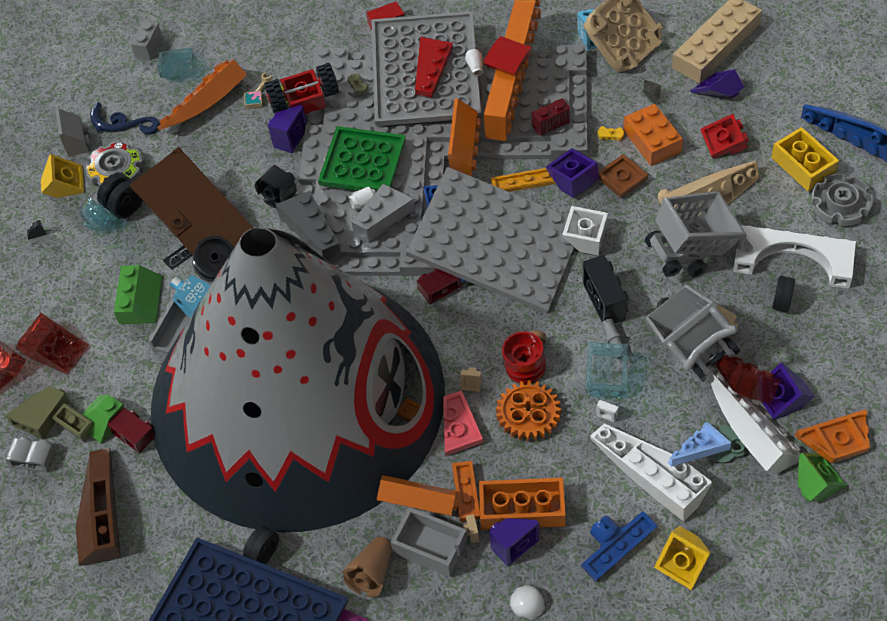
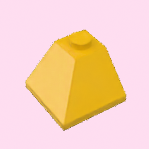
M50 154L41 178V193L55 198L83 193L82 165Z
M679 526L671 532L654 568L692 590L711 553L697 535Z

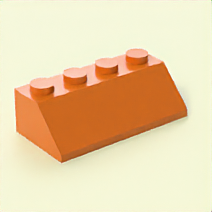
M454 99L448 150L449 168L472 177L473 171H476L477 160H474V157H478V146H476V143H479L480 134L477 132V129H481V118H478L475 109L460 99Z

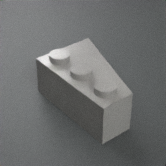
M382 184L351 222L354 236L368 243L372 242L388 231L387 228L395 223H400L401 219L408 214L412 215L415 213L414 198Z

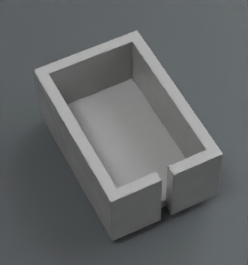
M408 507L390 543L393 554L451 576L458 561V556L460 557L468 539L466 529Z

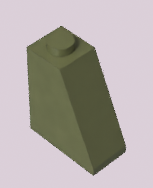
M48 386L7 413L6 418L11 426L44 439L55 424L51 419L63 403L68 405L70 402L64 390Z

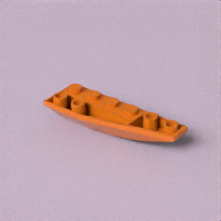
M234 59L230 61L225 60L223 63L220 62L214 67L215 71L211 74L208 73L202 79L203 82L192 93L188 94L181 104H178L171 110L172 113L169 116L166 115L159 121L161 124L157 127L158 130L181 123L208 109L246 77V72Z

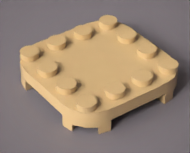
M605 0L589 14L583 25L589 38L610 66L618 73L638 66V63L662 42L661 29L663 27L661 23L656 24L639 0Z

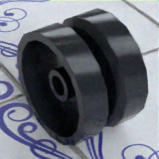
M116 172L107 177L97 192L98 203L118 219H125L139 209L143 200L130 187V184L134 181L122 172Z
M209 236L201 240L193 255L192 265L195 273L201 279L213 282L233 251V245L227 239L220 236Z

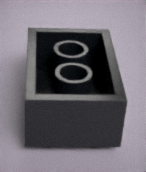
M605 255L583 261L582 283L601 322L607 319L614 320V324L625 321L629 298L627 292L621 288V281L618 275L615 276L613 272L614 269L611 261H607Z

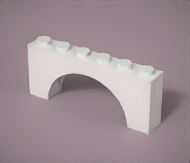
M741 225L747 234V240L753 246V250L747 252L746 250L736 248L733 272L752 275L755 266L763 258L776 253L790 252L805 255L818 262L828 274L830 286L850 288L856 241Z

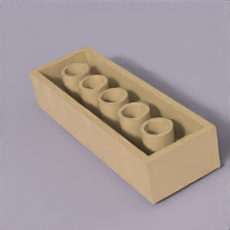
M728 0L673 53L672 68L701 83L760 25L762 10L744 0Z

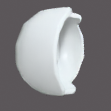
M524 585L515 589L511 595L510 607L518 617L534 620L545 609V600L537 588Z

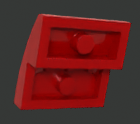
M500 36L489 50L483 64L516 77L522 63H526L532 47Z

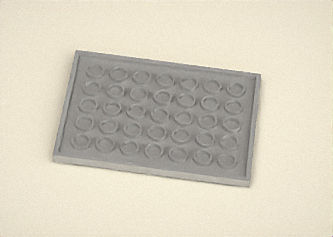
M472 11L372 19L375 126L452 120L454 99H460L475 109L478 118H481L478 76L473 75L465 60L467 51L476 49ZM420 37L453 43V50L432 98L415 94Z
M447 167L408 247L406 256L533 309L547 313L574 246L562 237L568 216Z

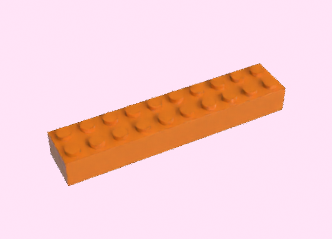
M541 0L514 1L505 38L532 47L531 43L534 44L535 42L534 31L538 30L537 19L541 18V9H539ZM527 58L525 64L522 63L516 77L498 70L495 71L484 112L486 139L506 141L508 134H511V121L515 120L516 110L514 109L515 107L518 108V94L522 93L521 82L525 81L526 71L524 70L528 69L529 58Z

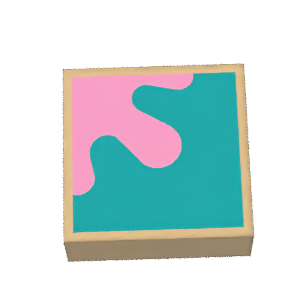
M261 91L244 93L245 109L263 107Z

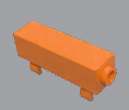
M382 475L377 496L379 501L451 516L452 510H457L459 498L455 497V490Z

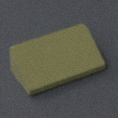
M65 403L51 418L57 425L83 442L86 441L93 425L91 420Z

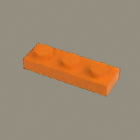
M472 461L452 463L456 497L459 498L458 512L460 522H465L466 516L474 514L475 520H480Z

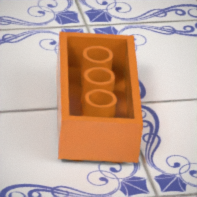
M563 478L479 481L481 530H490L495 523L502 522L505 518L537 520L539 528L565 527Z

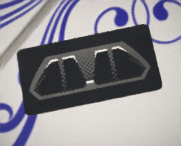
M182 246L163 259V262L173 270L193 255L185 246Z

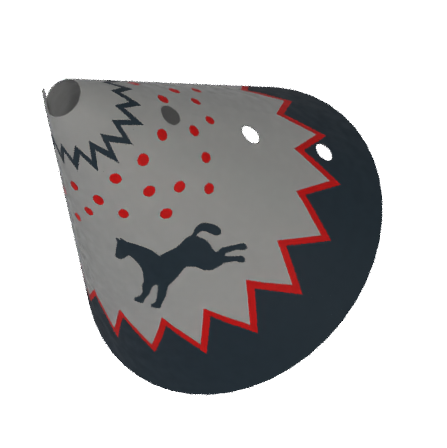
M254 227L242 235L163 361L155 382L151 404V424L154 431V443L165 469L176 485L192 501L215 516L239 526L251 529L266 526L275 532H304L323 529L356 518L381 504L383 501L377 500L382 475L409 480L428 455L442 421L443 397L445 396L443 370L430 337L421 324L399 303L338 269L296 236L278 229ZM246 327L255 329L260 336L258 343H246L241 336L242 329ZM395 339L404 344L412 354L422 380L420 408L410 422L401 426L388 425L400 406L405 378L403 355ZM247 402L256 403L261 408V415L257 418L247 416L243 410L244 404ZM250 472L257 473L262 477L263 484L260 487L250 486L246 482V474Z

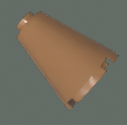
M374 538L343 570V580L354 592L360 594L361 591L368 593L366 597H376L381 593L392 553L391 543L387 538Z

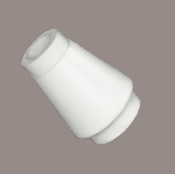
M477 49L467 51L465 60L473 75H482V54Z

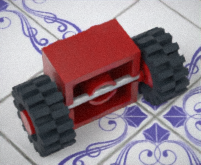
M330 62L316 67L318 79L314 70L311 69L282 78L280 83L278 79L264 83L273 113L288 109L287 105L289 108L301 105L305 114L326 108L324 95L328 97L339 93L336 76Z

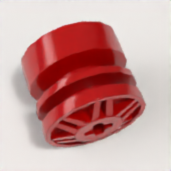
M523 331L510 335L504 341L502 355L508 377L519 384L520 381L524 384H527L529 380L531 384L538 381L546 370L545 354L541 339L534 333Z

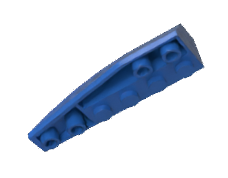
M807 104L803 106L801 118L806 122L812 123L822 130L828 131L838 138L844 139L852 143V145L860 147L869 154L875 155L887 162V129L844 112Z

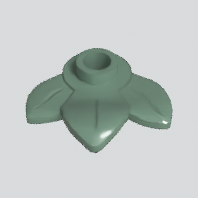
M720 425V433L731 442L730 450L715 454L714 460L726 463L734 457L744 456L747 448L740 441L734 430L730 426ZM738 446L740 450H734L733 447Z

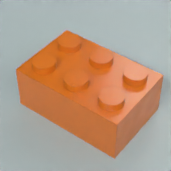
M652 104L624 117L623 131L650 166L682 153L683 138L656 104Z

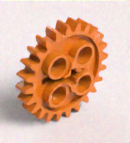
M530 380L527 385L520 381L519 387L512 384L513 389L506 388V394L501 393V400H497L496 416L499 426L504 427V433L511 431V438L517 434L519 441L522 437H526L527 442L530 437L537 441L538 435L544 439L545 432L551 434L552 428L556 429L557 422H560L561 408L560 401H557L558 395H553L552 388L546 391V384L539 387L538 381L535 385H531Z

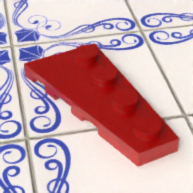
M420 37L415 84L416 95L433 97L453 50V43Z

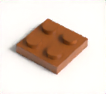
M624 154L598 171L599 180L620 198L648 180V174Z

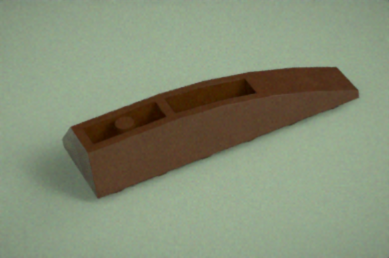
M110 448L89 453L76 522L79 566L121 557Z

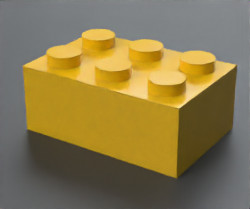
M802 127L773 145L771 158L808 192L814 188L817 182L822 183L823 177L836 174L839 160Z

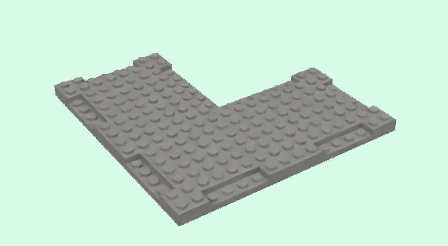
M552 45V50H532L531 56H528V69L524 70L526 71L525 81L521 82L522 93L518 94V108L515 107L514 109L516 110L515 120L511 121L512 132L508 134L506 141L485 138L484 112L496 69L483 64L489 51H484V46H475L482 54L483 74L478 76L481 129H477L480 139L479 143H476V146H478V157H474V159H557L571 148L587 156L586 45ZM349 47L316 48L313 70L317 79L316 67L330 62L336 76L339 93L328 97L324 95L326 108L311 112L308 115L303 142L298 195L308 191L311 192L339 242L342 257L332 260L330 263L351 276H421L431 273L435 267L406 256V252L427 210L423 188L424 186L439 185L444 175V161L449 160L448 150L452 120L375 126L373 52H350ZM351 74H359L362 83L368 85V90L365 94L357 95L350 84L347 83V78ZM563 98L570 107V123L539 136L531 125V112ZM337 126L406 135V142L391 188L414 198L415 213L412 215L408 214L401 219L400 223L393 224L387 228L388 231L370 243L353 234L351 222L361 210H354L352 208L349 196L356 192V190L320 186L318 184V179ZM294 232L293 235L299 238V236Z

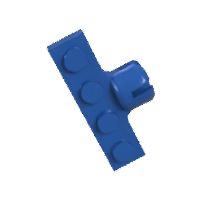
M644 511L624 527H619L607 515L600 518L601 521H597L592 526L590 533L600 543L601 547L585 560L581 567L595 582L658 527Z

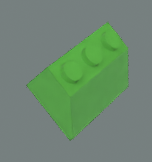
M140 265L121 266L114 314L119 324H149L157 322L162 275Z

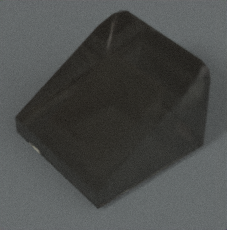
M644 80L643 93L653 104H656L660 98L661 85Z

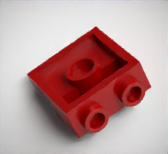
M734 114L700 129L712 159L728 152L733 155L748 148L747 143L750 142L746 132H741V129L744 127L740 119L736 120Z

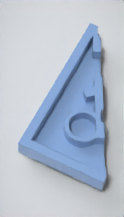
M705 422L700 431H696L692 437H689L682 444L680 451H675L672 454L668 464L672 467L730 450L731 442L712 425Z

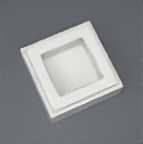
M599 400L596 415L615 422L618 417V406Z

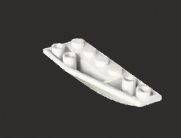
M709 369L710 372L707 374L722 412L740 441L767 472L780 473L798 463L799 455L801 454L799 452L800 448L787 439V433L781 428H777L728 380L724 372Z
M603 424L590 436V439L626 475L683 522L699 507L712 485V481L687 462L671 467L668 464L670 457H672L671 453L607 424Z

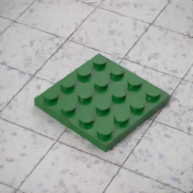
M337 126L318 179V184L320 186L356 191L370 187L375 192H377L382 184L392 187L406 142V135Z

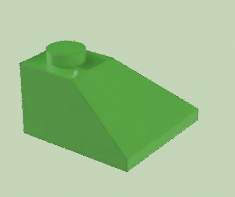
M99 395L82 413L83 416L93 422L89 436L102 444L112 434L107 423L124 407L123 404L110 395Z
M801 453L799 455L797 485L806 500L820 502L848 486L829 461L818 453Z

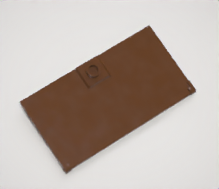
M177 147L168 156L130 184L133 191L192 255H194L198 243L209 236L223 237L235 248L242 235L247 230L253 228L180 147Z

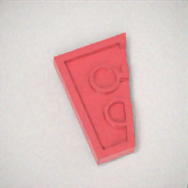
M462 390L444 396L445 456L483 443L482 435Z

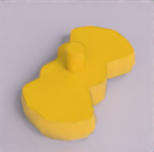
M601 126L597 131V135L600 140L621 141L624 137V131L621 127L607 129Z

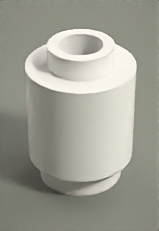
M366 187L352 193L349 196L352 208L354 210L363 209L376 193L375 190Z

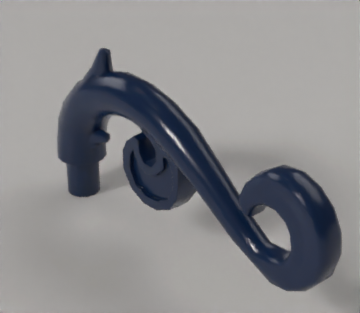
M96 102L94 108L90 111V120L97 133L100 130L106 132L123 131L140 124L139 128L143 134L152 135L158 131L157 127L160 125L159 121L152 116L127 122L125 114L121 112L113 113L110 116L112 124H107L100 119H103V116L100 115L102 104ZM150 122L152 123V125L150 127H144L142 123Z

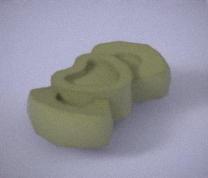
M351 74L347 78V83L350 84L357 95L367 92L368 85L362 83L359 74Z

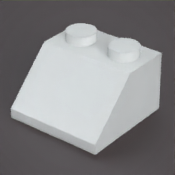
M571 206L562 237L578 251L599 256L607 228L608 213Z

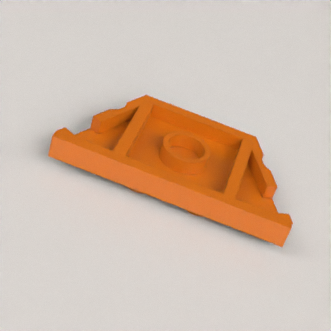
M866 409L797 430L795 436L830 463L866 453L870 448L867 436L869 429L868 425H866L867 411Z

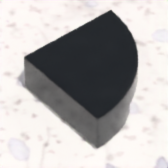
M40 220L32 223V226L27 230L28 240L46 235Z

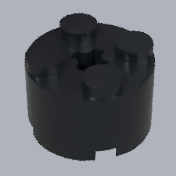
M273 165L255 182V190L258 195L261 194L264 197L263 201L267 205L276 208V204L291 199L296 194L295 177L292 173L285 172L278 166Z

